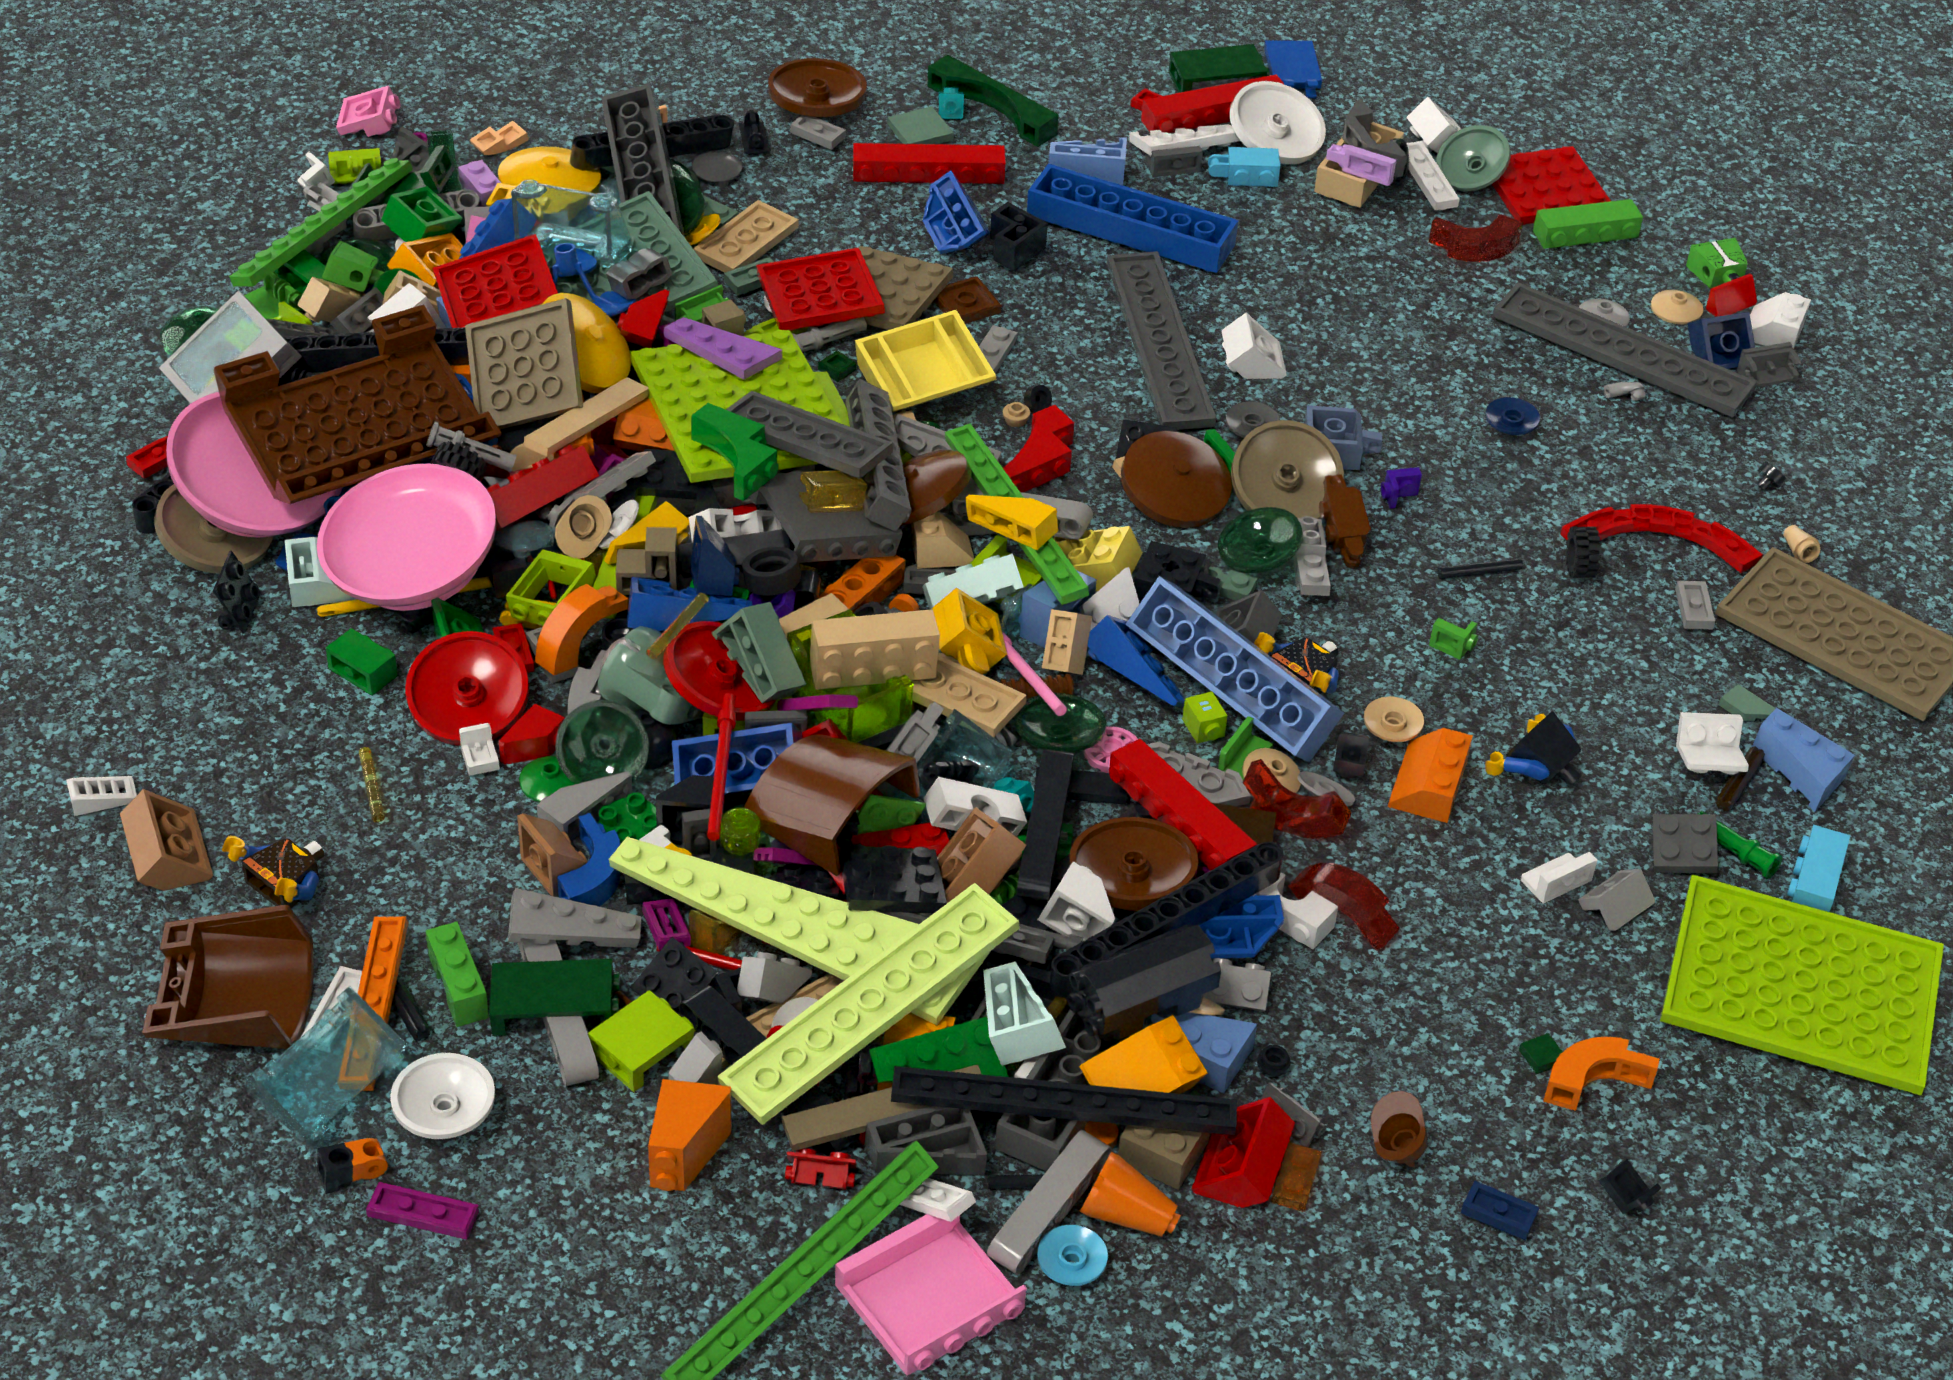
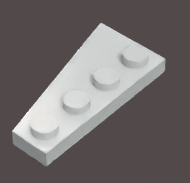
M1229 124L1202 126L1197 128V132L1192 129L1177 128L1174 134L1161 132V130H1152L1149 136H1140L1139 132H1129L1130 142L1150 155V157L1152 151L1192 146H1200L1202 150H1207L1209 146L1218 145L1224 147L1230 146L1232 142L1240 141Z

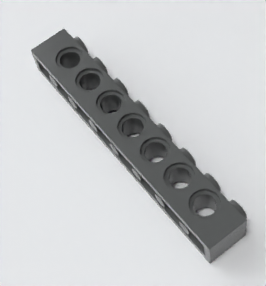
M859 379L845 400L850 427L893 442V453L859 478L865 516L873 522L897 531L902 523L907 522L912 509L910 507L889 395L887 391Z

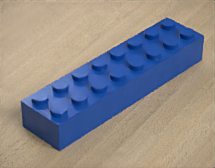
M1049 163L1028 190L1027 212L1043 221L1103 238L1110 242L1126 245L1133 249L1145 252L1158 251L1160 257L1195 266L1205 271L1217 273L1236 243L1238 220Z

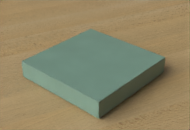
M932 106L891 116L887 120V125L903 144H940L954 140V132Z

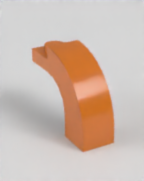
M585 584L572 591L554 608L544 623L537 642L535 662L554 676L578 667L579 648L586 632L600 619L628 609L629 599L610 585L596 590L589 584Z
M1594 1037L1579 1041L1564 1050L1556 1059L1543 1102L1576 1111L1583 1088L1587 1084L1599 1079H1615L1651 1089L1660 1059L1644 1053L1627 1050L1628 1039Z

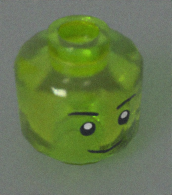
M734 808L722 816L720 843L726 851L736 855H745L753 852L759 846L761 841V822L759 816L754 811L747 808Z

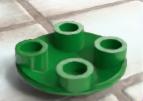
M634 792L626 798L618 799L609 805L603 806L599 810L598 823L603 825L606 832L616 830L620 845L626 837L639 840L657 827L656 806L650 801L645 800L644 795Z

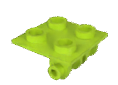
M380 148L328 152L329 170L335 180L333 184L354 182L366 163H370L373 170L381 168Z

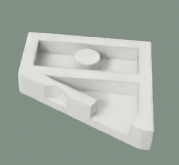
M1124 568L1079 607L1081 614L1092 616L1090 631L1107 615L1128 621L1138 607L1139 600L1130 568Z

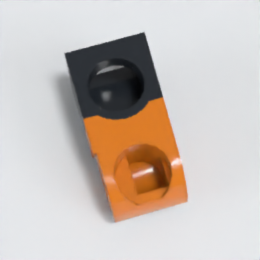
M365 1138L317 1148V1173L325 1194L339 1191V1185L358 1181L361 1178L366 1180L375 1179L384 1174L388 1168L380 1142L374 1138Z

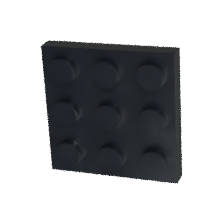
M853 844L851 846L840 845L839 860L848 910L934 914L947 904L935 849L925 847L897 848L891 845L883 847H870L861 844Z

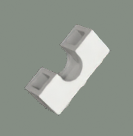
M709 508L688 517L692 542L696 515L702 516L721 538L782 529L781 523L774 512L767 510H755L747 514L734 516L733 509Z
M938 777L923 798L931 825L957 831L975 807L1016 837L1027 823L1019 795Z
M1280 873L1278 881L1254 895H1280L1284 923L1279 929L1293 937L1296 941L1314 949L1335 927L1338 906L1313 891L1301 900L1284 898L1282 893L1285 874Z

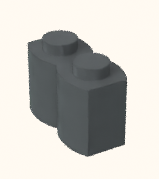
M645 248L632 255L628 261H622L613 265L607 271L606 276L613 291L627 299H635L643 295L650 286H658L667 281L673 273L667 257L651 248Z

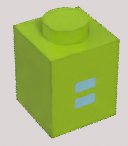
M1212 691L1185 698L1182 720L1197 744L1225 737L1228 715Z

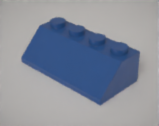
M512 198L495 201L489 209L490 214L486 220L476 227L474 231L476 233L475 236L462 247L459 259L521 239L535 219Z
M793 723L733 731L725 795L752 791L769 765L785 749L802 739V732ZM719 734L672 741L675 785L691 775L714 777Z

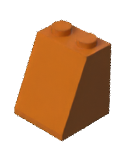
M662 1079L648 1143L651 1188H659L664 1191H685L730 1136L732 1130L731 1086Z

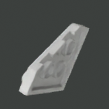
M1162 742L1147 744L1211 803L1240 806L1250 802L1251 795L1238 772L1228 768L1226 772L1210 766V761L1187 753L1186 756L1171 751L1170 746Z

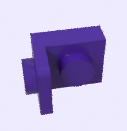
M1419 467L1386 471L1385 481L1381 483V496L1387 500L1389 508H1396L1398 497L1418 495L1422 477Z

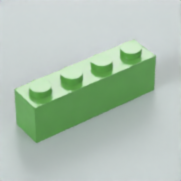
M1632 199L1537 210L1533 232L1544 249L1638 238L1643 216Z

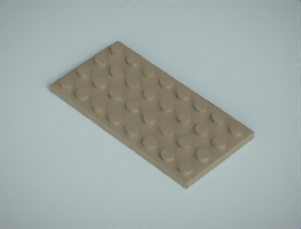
M1774 547L1762 557L1717 605L1716 615L1923 722L1953 687V637Z

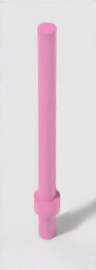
M1002 633L1007 652L1006 658L1056 715H1064L1067 711L1066 706L1014 649L1010 638L1005 633Z

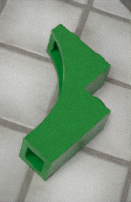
M707 403L691 415V440L715 450L734 468L735 498L744 501L777 475L779 469L777 450L766 446L765 425L710 403Z

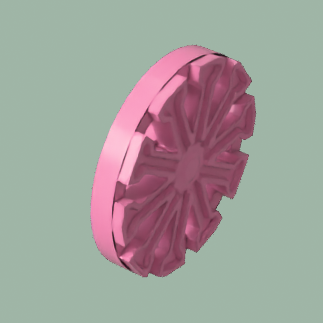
M1102 727L1091 732L1085 739L1084 756L1091 767L1100 769V772L1109 773L1110 753L1138 739L1134 734L1123 728Z

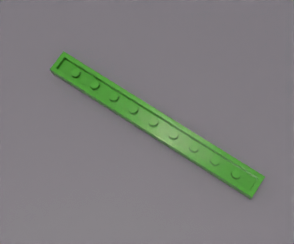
M398 158L386 160L383 163L384 166L369 172L367 178L354 183L352 189L339 194L332 203L322 206L320 212L305 218V222L302 225L290 229L288 235L273 241L270 248L258 252L253 260L238 267L239 270L229 276L232 285L253 287L410 173L413 170L410 160L399 161Z
M971 423L945 432L946 442L952 450L958 451L965 456L971 467V477L984 495L1024 498ZM1053 537L1038 550L1018 542L1061 605L1089 596L1087 584Z
M917 1140L912 1142L669 1366L660 1375L662 1379L712 1380L939 1168Z

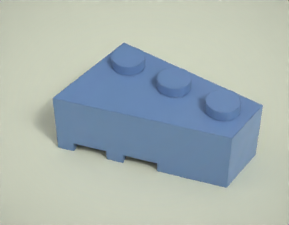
M1077 571L1088 586L1089 596L1061 605L1044 580L1024 592L1022 596V610L1018 619L1020 623V637L1045 648L1051 609L1080 613L1079 607L1096 593L1097 579Z
M1189 1012L1178 1017L1174 1016L1208 1072L1199 1082L1224 1094L1253 1050L1257 1024ZM1156 1013L1150 1015L1146 1019L1144 1028L1166 1018L1159 1017Z

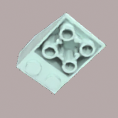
M318 537L285 540L292 607L355 600V598L337 588L324 572L317 554Z

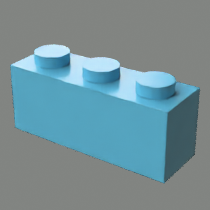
M1813 825L1810 836L1803 835L1798 853L1804 854V856L1797 857L1792 873L1797 875L1798 878L1791 879L1787 896L1792 897L1791 902L1830 912L1850 835Z

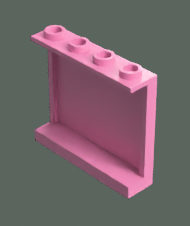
M926 1214L835 1264V1286L906 1376L917 1370L927 1369L936 1359L947 1353L951 1354L958 1351L964 1343L976 1336L986 1335L995 1325L1006 1319L1016 1318L1025 1309L1027 1288L1022 1285L1015 1289L961 1225L960 1215L952 1222Z

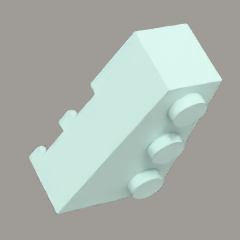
M1013 553L1001 558L1000 555L984 559L983 564L975 567L972 564L958 567L955 569L956 573L945 576L944 572L928 577L929 582L922 586L929 609H932L956 587L982 604L1014 595L1024 587Z
M1016 962L983 970L989 1038L1002 1066L1066 1048L1054 1018L1048 1013L1043 1002L1036 995Z

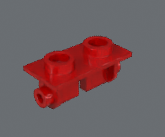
M807 1148L796 1150V1152H787L788 1161L793 1163V1166L786 1165L785 1179L791 1180L792 1184L816 1186L817 1173L823 1174L822 1187L847 1190V1187H854L855 1173H849V1171L857 1170V1163L855 1159H850L851 1155L842 1152H831L830 1156L816 1155L815 1150Z

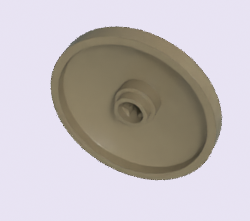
M1292 420L1272 421L1252 430L1238 446L1231 466L1232 485L1240 503L1255 518L1279 528L1292 529L1293 518L1311 516L1316 519H1322L1319 513V503L1323 501L1325 495L1323 484L1325 476L1342 474L1344 479L1343 464L1332 442L1317 429Z
M175 484L163 493L157 505L154 524L161 544L174 558L194 569L220 574L229 551H233L246 570L259 563L270 548L273 536L260 538L245 537L224 531L211 524L184 499Z

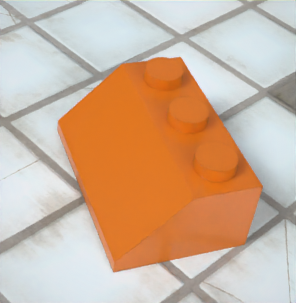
M649 397L618 414L613 436L615 447L643 452L644 449L675 451Z
M1441 728L1410 740L1388 802V807L1448 823L1467 764L1473 735Z

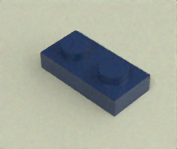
M1474 1181L1462 1205L1461 1214L1526 1240L1540 1207Z

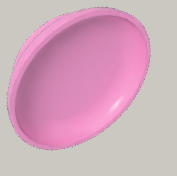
M219 392L211 393L192 402L177 416L170 428L166 454L167 465L173 483L184 499L201 516L224 531L245 537L260 538L301 530L322 518L326 514L324 509L325 501L332 496H339L342 488L293 504H287L274 499L227 417Z
M412 464L380 472L352 487L327 513L317 538V554L320 565L337 588L357 600L386 609L400 611L430 607L432 599L438 597L445 601L464 588L484 561L491 548L496 531L494 503L489 492L481 482L457 468L439 464Z

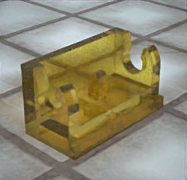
M841 471L801 472L800 480L806 486L807 492H799V496L808 507L810 513L862 511L867 484L862 478L852 477Z

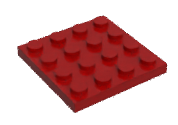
M1573 146L1513 154L1506 171L1498 180L1492 183L1518 225L1535 223L1537 210L1611 201Z
M536 234L433 268L452 328L465 327L467 324L538 306L548 297L558 294Z
M859 247L756 265L757 276L779 330L794 331L798 328L817 327L827 323L846 322L850 319L873 317L885 313L883 300Z

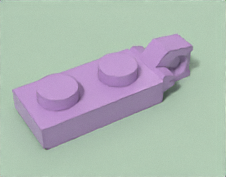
M1332 144L1327 150L1326 155L1327 160L1339 163V167L1343 168V172L1386 186H1390L1393 182L1396 159L1343 144V146Z

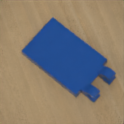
M1265 41L1264 50L1270 75L1277 74L1285 85L1294 89H1305L1307 98H1316V89H1321L1322 77L1313 42Z

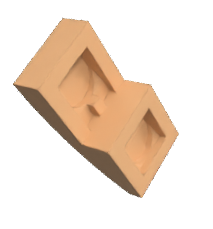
M511 121L498 131L488 127L471 138L470 142L482 154L494 155L506 152L529 140L526 131L514 121Z

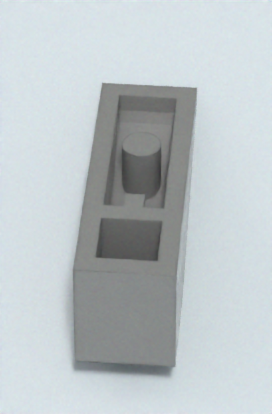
M623 772L560 788L537 804L538 818L553 822L560 832L564 831L570 841L580 835L579 816L591 813L594 820L598 822L599 810L603 806L609 805L618 799L626 798L632 793V774Z

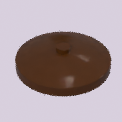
M805 58L789 61L776 67L768 78V93L778 106L790 112L806 116L829 117L851 112L862 105L866 99L867 82L858 70L845 63L830 59Z
M1159 431L1144 435L1130 446L1121 466L1122 485L1131 502L1151 519L1168 526L1192 528L1213 521L1226 507L1232 491L1231 475L1221 456L1205 442L1185 433Z
M938 450L903 462L904 477L906 478L905 482L912 510L907 522L902 523L900 526L914 523L936 513L952 502L965 489L971 478V467L962 453L954 450Z
M1122 817L1102 821L1083 831L1076 838L1070 850L1069 867L1074 861L1080 866L1087 867L1093 874L1100 877L1110 905L1114 908L1141 910L1197 878L1198 854L1191 840L1173 826L1153 819Z

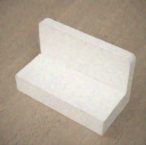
M1590 852L1577 858L1567 853L1523 873L1521 881L1544 904L1592 881L1597 859Z

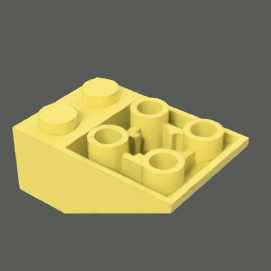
M1130 526L1086 530L1079 539L1054 537L1056 543L1077 571L1097 579L1096 591H1099L1124 568L1129 567L1132 575L1143 553Z

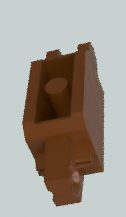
M1342 474L1325 476L1323 482L1325 495L1323 501L1319 503L1320 516L1325 518L1326 539L1332 543L1334 553H1341L1345 566L1354 569L1357 566L1359 567L1360 559L1364 553L1363 547L1367 542L1371 527L1361 491L1355 487H1347Z

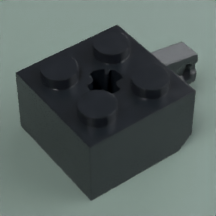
M1151 541L1135 576L1134 586L1139 604L1159 576L1176 584L1193 598L1196 596L1216 599L1220 590L1221 579L1204 573L1205 554Z

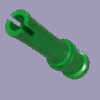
M1700 811V814H1707L1704 811ZM1716 820L1718 844L1737 855L1743 865L1749 864L1762 872V877L1765 879L1771 878L1777 872L1782 863V855L1771 853L1763 848L1758 840H1748Z

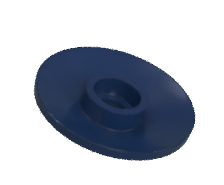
M1504 397L1496 399L1487 406L1485 412L1486 420L1493 428L1510 435L1528 434L1534 431L1540 423L1538 410L1529 402L1519 398Z

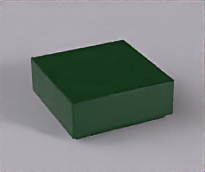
M835 351L818 362V370L828 372L830 378L839 382L856 371V362L839 351Z
M1549 1033L1523 1042L1519 1048V1052L1536 1074L1552 1069L1556 1059L1563 1052Z

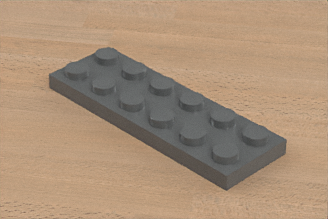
M750 391L726 409L765 425L766 444L796 454L804 459L820 463L825 467L844 472L852 477L861 478L893 453V442L754 391Z

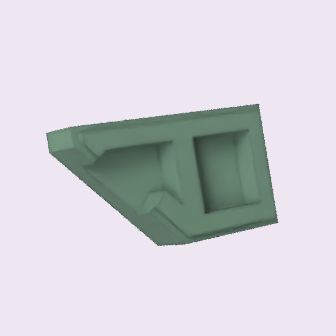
M1739 684L1722 696L1719 702V706L1731 714L1741 715L1743 721H1755L1756 718L1766 719L1776 709Z

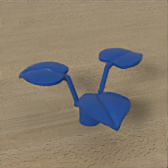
M561 243L554 247L556 263L552 266V278L555 286L557 285L558 277L573 276L574 274L580 275L591 299L594 301L592 303L600 307L608 316L620 314L628 310L630 304L636 302L635 299H627L615 291L604 292L600 297L595 295L585 274L597 267V260L592 255L583 251L577 244Z

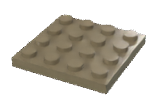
M860 246L859 249L883 300L885 309L884 314L864 317L866 324L890 330L916 322V319L922 315V312L928 308L954 277L953 268L942 266L938 263L918 260L917 258L897 255L892 252L872 249L871 247Z
M564 298L465 325L474 407L479 414L489 411L500 430L564 414L573 408H583L570 300Z

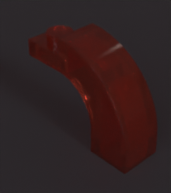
M1499 214L1488 226L1467 228L1436 217L1431 224L1428 243L1447 249V257L1470 262L1491 261L1509 254L1519 244L1523 222Z
M1262 759L1251 762L1243 780L1246 789L1254 797L1250 806L1251 809L1276 812L1274 828L1310 839L1329 838L1344 833L1352 812L1336 791L1325 793L1321 796L1296 794L1285 788L1277 780Z
M1335 863L1313 864L1305 867L1288 885L1298 900L1305 898L1313 891L1337 905L1338 910L1348 915L1355 922L1375 950L1383 948L1400 930L1399 926L1385 909V906L1390 901L1386 895L1365 876L1346 866Z

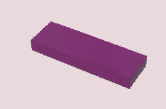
M378 1182L366 1208L367 1217L467 1240L479 1213L478 1204L383 1182Z

